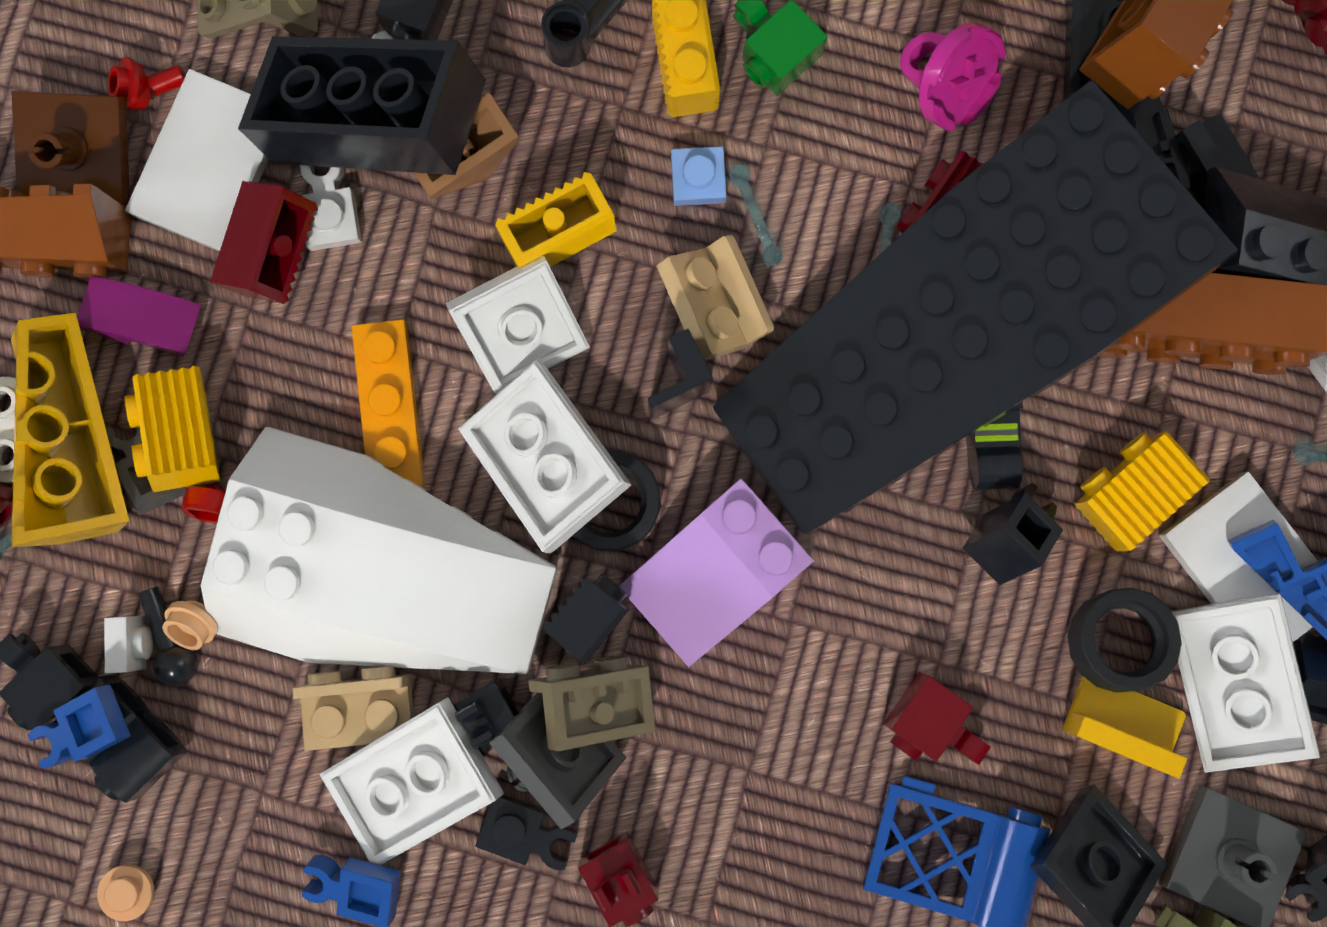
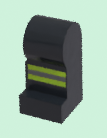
M1023 401L1006 411L1005 415L986 427L982 426L966 436L969 476L973 489H1011L1020 487L1023 474L1022 454L1019 444L1021 443L1020 410L1023 409Z

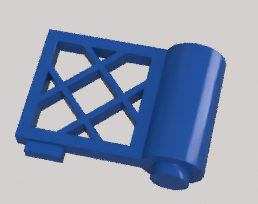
M903 775L901 785L890 782L863 890L969 921L979 927H1027L1039 876L1030 865L1048 839L1051 831L1050 828L1041 825L1043 815L1016 806H1010L1007 815L934 795L936 784ZM898 798L922 804L932 823L904 838L893 819ZM930 807L950 813L937 819ZM960 816L982 821L977 843L956 853L942 826ZM890 829H892L898 842L886 848ZM937 830L952 857L923 872L908 845ZM902 848L918 876L900 886L877 880L882 860ZM974 855L971 869L968 873L962 861ZM957 865L967 882L962 904L938 898L929 879ZM923 883L929 895L911 889Z

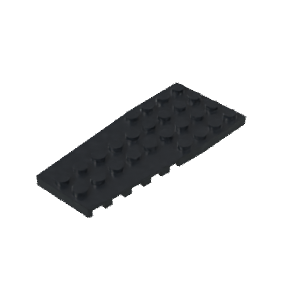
M1091 80L954 186L713 406V409L801 532L811 535L816 532L817 528L841 513H847L860 505L861 501L888 484H894L908 475L909 471L952 448L962 438L1002 417L1012 407L1029 397L1036 396L1094 360L1234 257L1238 249L1096 83Z

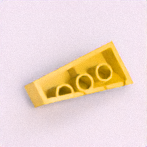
M76 313L18 320L11 337L16 358L12 547L66 544L117 533L129 522V517Z

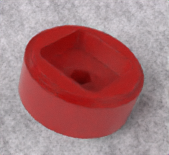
M216 484L188 487L184 494L181 509L186 515L194 519L217 524L226 490Z

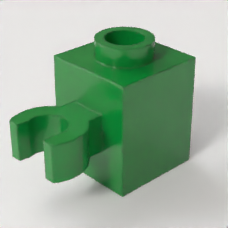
M738 0L735 3L734 7L738 11L733 14V18L745 31L752 34L745 40L742 60L745 62L743 68L758 87L765 88L768 86L778 96L822 56L828 36L793 0L788 1L773 16L768 12L761 0Z

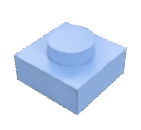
M723 146L671 149L674 206L726 203Z

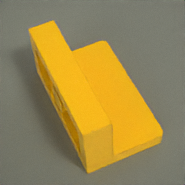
M1082 676L1062 731L1180 779L1188 759L1173 753L1186 718V714L1183 711L1136 691L1116 693L1096 687Z

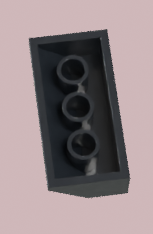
M1219 167L1208 169L1203 209L1238 249L1234 257L1212 273L1327 285L1326 198Z

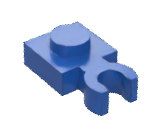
M111 685L93 688L56 708L53 711L57 722L37 726L28 734L30 741L47 737L51 742L52 751L47 758L39 761L40 768L64 764L71 758L73 762L90 758L131 736Z
M314 855L304 867V873L314 875L321 880L311 879L303 889L302 897L314 903H322L328 899L338 901L336 915L378 927H389L396 917L400 870L349 857L342 868H340L332 858L325 855Z

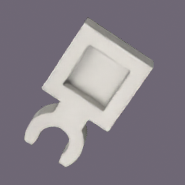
M300 165L303 178L313 189V193L301 196L315 202L318 210L313 212L315 220L310 222L312 230L306 233L309 239L305 242L306 247L310 251L362 243L354 191L350 187L338 189L344 178V168L330 167L326 175L316 176L314 166Z

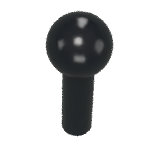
M159 586L137 593L159 651L153 662V670L156 677L162 683L169 686H181L188 683L197 672L198 659L193 650L178 646L163 632L162 626L166 621L165 611L167 607Z

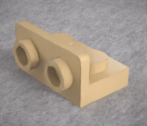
M733 235L722 236L703 249L669 256L656 265L684 330L689 329L704 361L742 350L774 330V325Z
M377 666L361 669L362 678L341 680L340 671L307 674L308 684L292 688L293 699H300L304 751L368 745L414 718L410 673L395 675L394 667Z

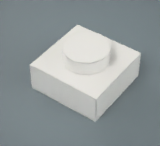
M146 616L104 618L105 673H124L146 669V659L150 658L153 649V636L151 629L146 627Z

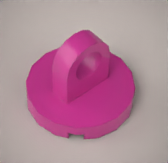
M978 22L964 23L949 32L947 36L928 32L913 38L905 46L901 54L900 67L906 78L919 89V106L924 118L947 131L956 130L955 126L958 124L967 126L975 121L991 103L1000 86L1002 73L997 72L999 59L1005 61L1006 51L1001 35L992 28ZM933 53L925 70H918V65L923 57Z

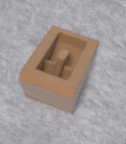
M489 92L480 98L456 175L413 173L428 196L434 199L487 180L518 143L520 138Z

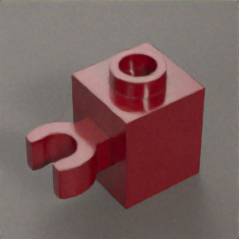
M918 672L883 723V725L895 733L890 743L915 761L924 753L937 762L947 746L950 745L979 765L991 748L984 741L962 727V724L974 707L929 675Z
M628 831L580 858L578 869L609 927L623 921L626 927L643 920L654 911L652 904L659 900L658 887Z

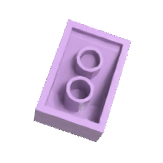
M740 479L619 587L628 594L627 597L683 662L690 667L779 593L814 560L747 484Z

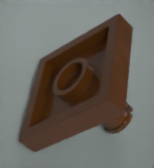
M11 91L16 185L18 192L29 196L30 185H51L56 187V191L73 194L74 184H92L121 205L128 204L130 190L126 97Z

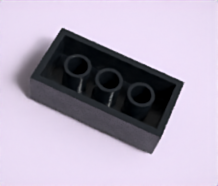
M272 36L238 130L273 164L456 175L486 79L459 41Z

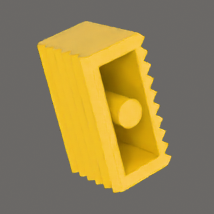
M652 0V24L654 25L655 44L657 45V54L659 55L660 74H662L667 114L671 117H679L717 110L721 91L706 0Z
M587 172L583 173L582 179L574 177L572 184L565 182L563 189L555 187L553 194L545 192L544 199L536 197L534 204L526 202L524 209L516 208L515 215L507 213L505 220L497 218L495 224L506 249L518 268L542 256L545 257L551 267L617 232L615 216L592 174Z
M192 366L189 369L182 367L179 370L170 369L167 372L158 371L157 373L148 372L145 375H134L132 378L135 394L125 396V407L130 428L140 427L142 444L132 445V455L137 477L147 476L153 492L219 482L220 476L200 367Z
M1167 431L1151 435L1150 437L1146 432L1139 434L1121 449L1120 454L1125 459L1111 472L1106 467L1099 469L1080 486L1086 494L1074 503L1076 508L1082 512L1083 516L1089 520L1090 524L1096 528L1097 532L1117 552L1131 551L1136 548L1140 542L1153 533L1154 529L1161 526L1162 522L1167 520L1170 515L1175 513L1178 508L1183 506L1187 500L1191 499L1195 493L1200 491L1210 481L1208 476Z

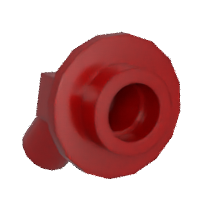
M130 57L122 58L118 66H113L109 72L108 92L110 96L126 97L127 111L131 109H146L151 97L180 88L186 75L182 67L176 65L146 76L142 64L136 63Z

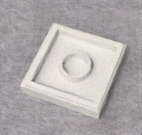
M544 256L521 268L517 266L446 303L448 311L495 395L535 360L543 363L549 369L590 348Z

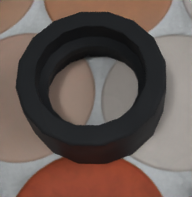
M607 450L621 471L628 474L637 483L641 493V509L636 520L627 528L618 532H602L592 528L587 523L573 536L580 543L599 551H621L638 544L652 531L660 512V490L653 472L638 457L622 450Z
M1132 587L1112 589L1099 593L1085 601L1072 617L1067 636L1070 657L1080 674L1096 687L1116 693L1150 689L1167 679L1178 663L1182 646L1179 623L1169 607L1152 593ZM1124 608L1136 612L1144 619L1151 631L1153 647L1150 659L1145 666L1135 672L1124 673L1111 669L1103 662L1096 650L1094 638L1096 624L1104 614L1113 609Z

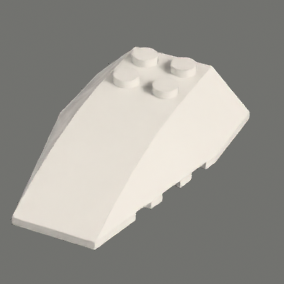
M264 428L229 478L200 585L205 610L218 626L217 635L307 663L529 673L558 567L499 532L488 529L473 520L472 516L455 506L451 507L426 492V489L409 479L402 478L385 468L384 464L368 455L276 428Z

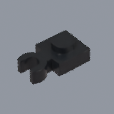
M503 794L490 804L475 847L525 866L531 851L540 854L542 861L548 867L554 870H565L568 859L556 855L552 851L551 843L560 838L575 843L578 832L570 826L560 829L558 825L550 829L541 826L546 813L544 809Z

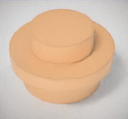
M176 601L171 603L165 611L166 621L162 626L163 632L172 642L180 647L189 650L200 649L204 643L211 642L218 632V626L215 620L206 612L205 605L197 601Z
M132 864L120 865L108 871L101 879L97 889V900L100 908L108 917L117 921H130L141 916L148 910L154 898V884L150 875L141 867Z

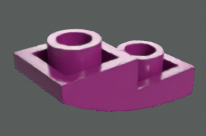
M91 276L77 319L80 330L125 344L133 341L184 357L201 304L148 288Z

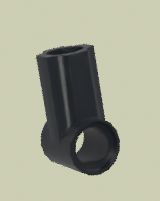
M563 0L551 5L542 16L541 23L546 56L552 63L560 67L570 68L579 65L586 59L590 44L628 0ZM563 29H571L578 33L577 37L569 41H561L554 37L558 31Z

